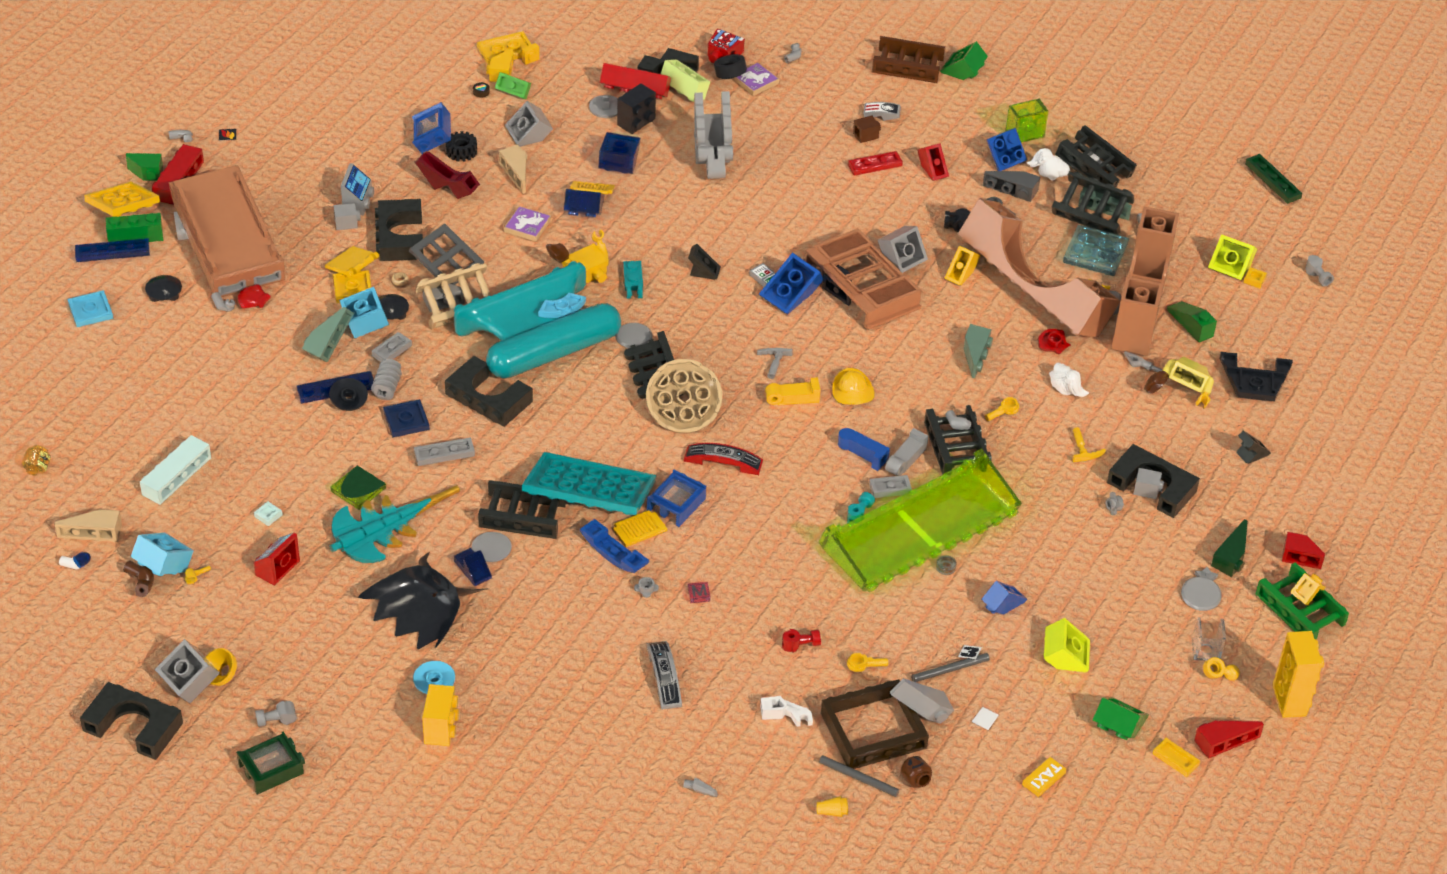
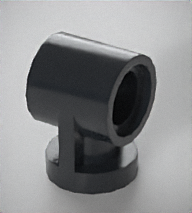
M964 208L958 209L955 212L945 211L944 228H954L959 233L971 212Z

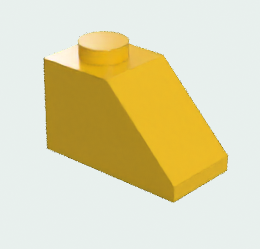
M509 49L491 58L490 65H487L486 68L489 82H497L500 72L511 76L514 63L513 49Z
M959 246L944 279L961 286L974 272L981 255Z

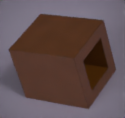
M873 115L854 120L853 134L860 143L879 138L881 125Z

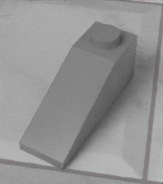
M904 678L890 691L893 697L922 717L939 724L945 721L954 711L944 691Z

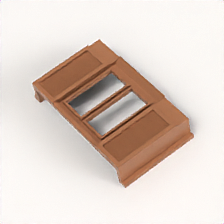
M858 228L805 250V258L803 260L810 265L816 263L866 313L864 326L868 330L921 309L919 304L921 289L889 261ZM867 253L878 262L847 275H844L836 267V265ZM880 268H884L892 276V278L859 290L850 281Z

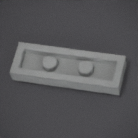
M470 437L414 447V454L417 465L422 466L474 457L475 450Z

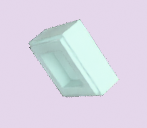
M268 501L254 512V517L267 526H270L283 515L281 509Z

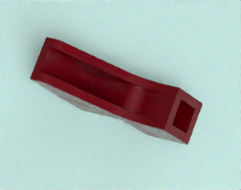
M425 151L415 161V164L434 190L448 185L457 199L471 195L480 185L471 171H456L429 151Z

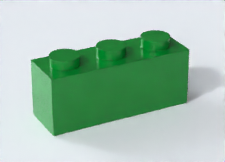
M161 213L106 218L109 246L164 241Z

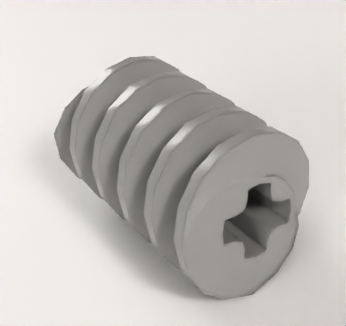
M393 359L381 361L371 386V391L377 398L381 400H391L393 398L402 374L400 370L401 364Z

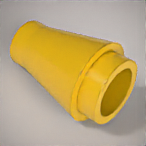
M842 796L818 801L817 814L837 817L848 815L847 797L842 798Z

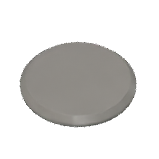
M640 323L625 324L620 327L618 334H616L617 342L626 348H631L630 345L634 344L639 346L649 343V340L652 339L651 330Z
M498 532L483 533L477 536L472 543L473 554L485 562L503 560L510 554L512 548L509 538Z
M1206 577L1188 579L1183 584L1181 590L1184 602L1191 608L1199 611L1211 610L1221 601L1222 594L1219 586L1213 580Z

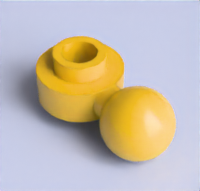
M1217 657L1210 658L1203 664V672L1210 679H1216L1224 675L1227 680L1234 681L1240 675V670L1236 665L1230 664L1225 667L1223 661ZM1210 666L1214 668V672L1211 671Z

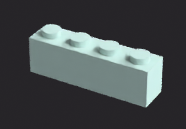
M192 435L188 437L179 447L169 453L160 464H157L148 475L142 478L140 481L142 496L161 505L211 459L210 445Z

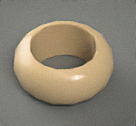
M398 272L392 276V283L395 286H404L408 283L409 278L405 273Z

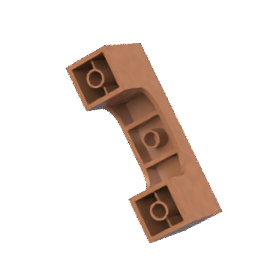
M1143 207L1129 276L1126 277L1120 301L1112 349L1148 356L1180 213Z

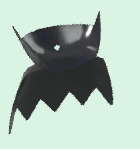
M430 552L420 558L419 565L404 568L380 580L358 596L361 599L379 600L374 621L397 617L396 637L419 631L417 649L437 639L435 648L441 643L457 615L460 607L459 596L488 589H462L455 587L446 577L429 565L427 558Z

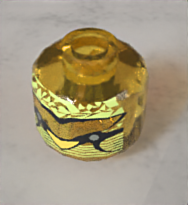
M34 445L26 450L22 466L30 475L43 474L48 468L51 456L45 447Z

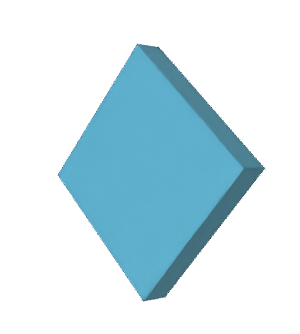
M104 290L68 299V304L77 327L114 319Z

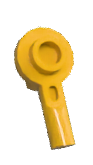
M1013 397L1005 398L998 409L985 415V419L990 421L1004 413L1008 415L1016 414L1019 410L1018 401Z
M853 653L847 659V666L854 672H862L866 667L888 666V659L867 657L865 654Z

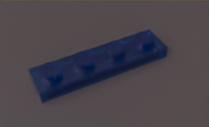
M149 238L75 245L76 262L150 256Z
M367 371L297 385L300 402L303 404L330 398L331 386L343 378L357 379L365 385L367 390H371L374 381L372 373Z

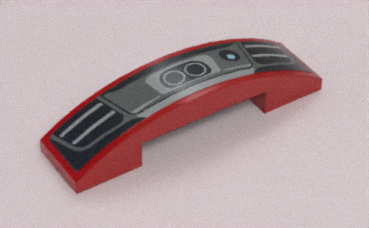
M720 443L688 445L684 456V462L703 465V461L707 460L739 466L742 473L758 476L763 464L762 458L747 450Z

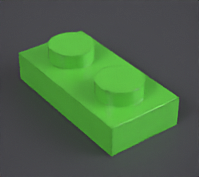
M500 72L495 88L527 99L532 83Z

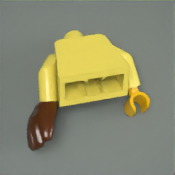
M1181 357L1180 359H1170L1162 371L1154 373L1149 377L1144 386V390L1153 394L1166 383L1169 377L1200 392L1201 395L1196 401V406L1202 402L1204 404L1203 409H1205L1210 402L1209 395L1214 380L1209 375L1207 367L1186 357Z

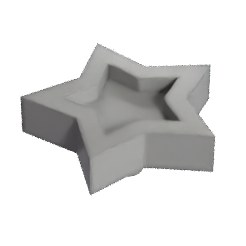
M1208 567L1203 571H1195L1197 577H1206L1211 580H1215L1218 577V574L1211 572Z

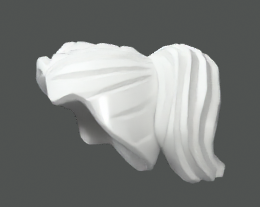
M1048 148L1040 149L1036 152L1033 159L1027 162L1030 167L1039 166V174L1043 177H1048L1052 181L1058 177L1067 176L1070 171L1069 165L1060 157L1053 155Z
M1060 362L1054 365V370L1049 374L1052 387L1056 388L1058 392L1063 395L1073 394L1079 397L1089 394L1081 386L1079 372L1070 369L1069 366Z

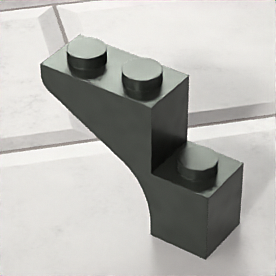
M668 48L661 59L645 55L637 66V70L661 74L665 60L677 59L697 72L699 69V56Z

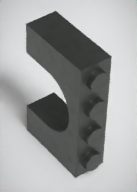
M421 199L378 200V208H375V219H379L375 220L376 230H379L376 231V242H379L376 243V252L380 254V261L418 260L409 252V249L423 239V234L399 235L390 230L398 225L422 224Z
M473 356L445 380V394L505 427L533 402V388L517 380L506 391L498 395L489 396L477 392L475 389L489 377V368L485 361Z
M1135 444L1130 446L1112 466L1108 474L1107 483L1124 492L1137 478L1139 468L1161 472V480L1168 487L1159 497L1157 510L1172 518L1180 512L1197 492L1200 480L1197 476Z
M110 682L106 683L80 717L82 730L99 738H102L111 724L123 715L140 714L147 717L149 721L137 736L135 742L139 754L154 760L159 757L183 724L181 710L177 707L169 706L157 699H151L139 692H133L119 684L115 685Z

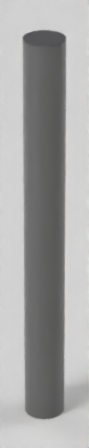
M988 653L978 655L976 659L967 658L913 674L912 681L918 682L989 661L990 658Z
M824 755L820 758L819 763L894 797H897L899 793L898 788Z

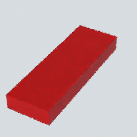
M897 151L848 160V166L854 176L901 167L903 164Z

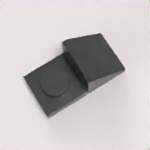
M698 244L693 245L688 257L693 263L690 275L712 280L717 279L721 266Z
M1244 430L1238 435L1243 442L1241 443L1242 446L1237 450V454L1245 463H1252L1271 454L1260 440Z

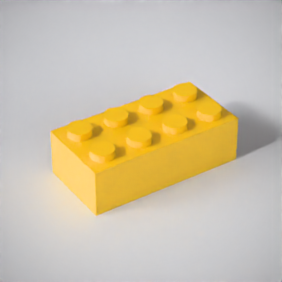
M1312 631L1287 632L1272 685L1282 718L1307 716L1309 708L1312 707V697L1316 693L1317 681L1320 680V670L1324 667V659L1319 654L1318 641L1314 639Z

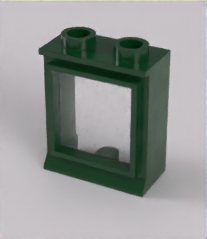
M282 731V734L249 749L236 752L238 765L240 768L244 766L247 779L253 780L257 795L304 774V757L301 752L297 753L294 741L291 737L288 738L284 731Z

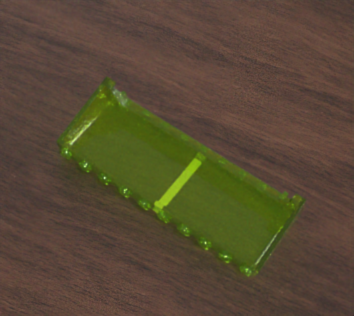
M983 449L974 452L975 457L973 460H964L961 466L843 526L832 524L826 527L819 540V544L863 591L872 592L879 584L883 582L885 584L889 583L895 578L894 576L906 574L913 566L919 567L927 559L938 557L942 551L946 549L947 551L952 550L957 546V543L969 541L974 534L978 533L980 535L992 525L995 527L1002 523L1003 519L1007 517L1009 519L1013 518L1018 514V509L1022 503Z

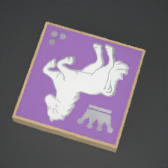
M758 62L747 67V71L741 76L732 78L733 81L753 96L779 84V78Z
M519 206L505 225L504 232L537 242L550 223L551 215Z

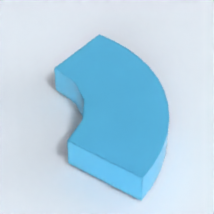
M568 293L565 297L558 300H545L538 312V317L560 318L575 313L586 303V297Z

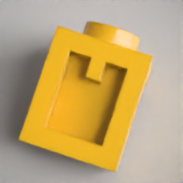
M1304 573L1290 593L1304 604L1309 605L1320 589L1324 590L1326 587L1322 584L1323 580L1314 573L1312 576Z

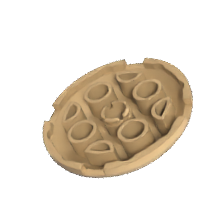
M690 359L673 360L659 367L650 378L646 390L647 407L652 417L662 427L677 433L696 432L708 426L717 416L722 403L721 385L716 375L703 366L702 363ZM685 394L689 399L684 402L679 399V396Z

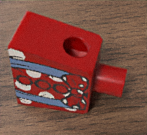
M717 28L708 42L707 55L709 61L714 63L717 59L727 55H741L744 53L745 39Z

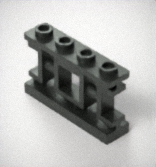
M1086 125L1077 131L1075 136L1076 143L1073 144L1068 139L1060 142L1055 153L1056 156L1060 157L1084 177L1096 178L1101 183H1109L1117 187L1120 181L1117 178L1119 174L1129 178L1133 175L1137 166L1136 163ZM1096 154L1104 162L1099 164L1090 156Z

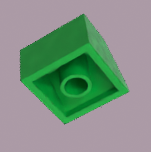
M976 41L953 52L940 72L961 80L969 77L972 79L978 74V70L985 65L984 62L988 56Z
M1102 697L1093 721L1097 722V727L1106 731L1112 729L1116 731V736L1127 740L1128 738H1135L1149 714L1114 697Z

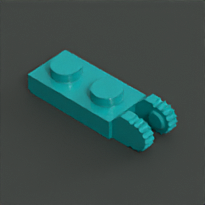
M623 261L627 299L631 298L632 291H637L638 298H643L641 261Z

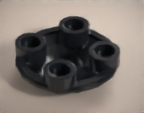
M160 275L150 279L146 284L145 290L152 302L159 300L175 301L179 298L182 284L177 277Z
M386 294L379 297L387 319L402 320L406 318V313L409 309L407 299L397 294Z

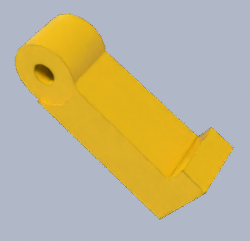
M818 377L810 378V382L783 385L771 383L765 387L767 402L771 405L819 403L820 385Z

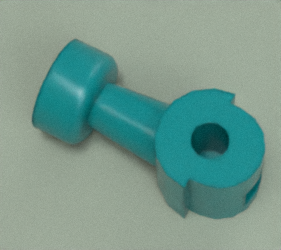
M863 492L858 499L859 504L848 506L847 523L850 526L856 527L863 523L865 509L872 507L875 503V498L872 494Z

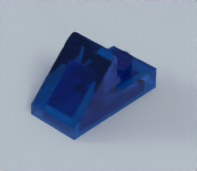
M469 548L454 555V562L474 586L492 578L481 550L474 552Z

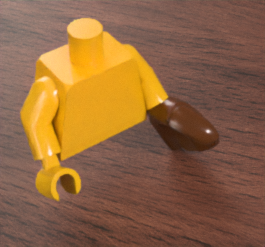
M599 230L600 237L596 236L595 231L592 234V240L597 242L598 245L593 243L571 254L561 243L546 245L550 257L562 263L563 267L568 266L572 261L582 263L586 268V283L595 279L602 283L607 278L609 257L606 245L602 242L604 237L602 230Z

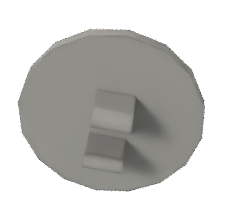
M600 95L593 98L589 104L590 112L600 118L617 116V97Z

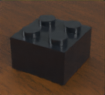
M640 83L617 98V125L633 134L652 122L656 116V92Z

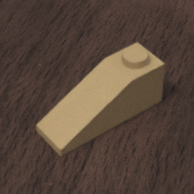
M517 144L499 150V162L521 193L525 194L527 154Z
M101 509L55 522L57 538L117 542L122 526L120 511Z

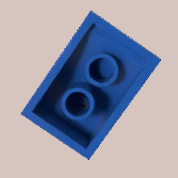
M792 252L759 295L788 315L813 294L822 283L823 277L819 270Z

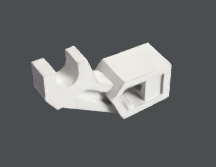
M781 696L761 698L762 720L782 719L786 715L791 717L797 727L800 726L803 719L808 722V726L813 724L812 713L808 708L786 701Z

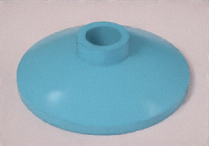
M429 661L423 663L415 670L413 682L419 691L427 694L429 684L453 686L455 672L447 663Z

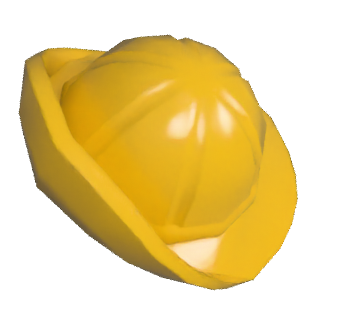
M856 368L841 370L835 376L832 384L833 397L838 403L860 405L874 399L875 391L870 380L862 371Z

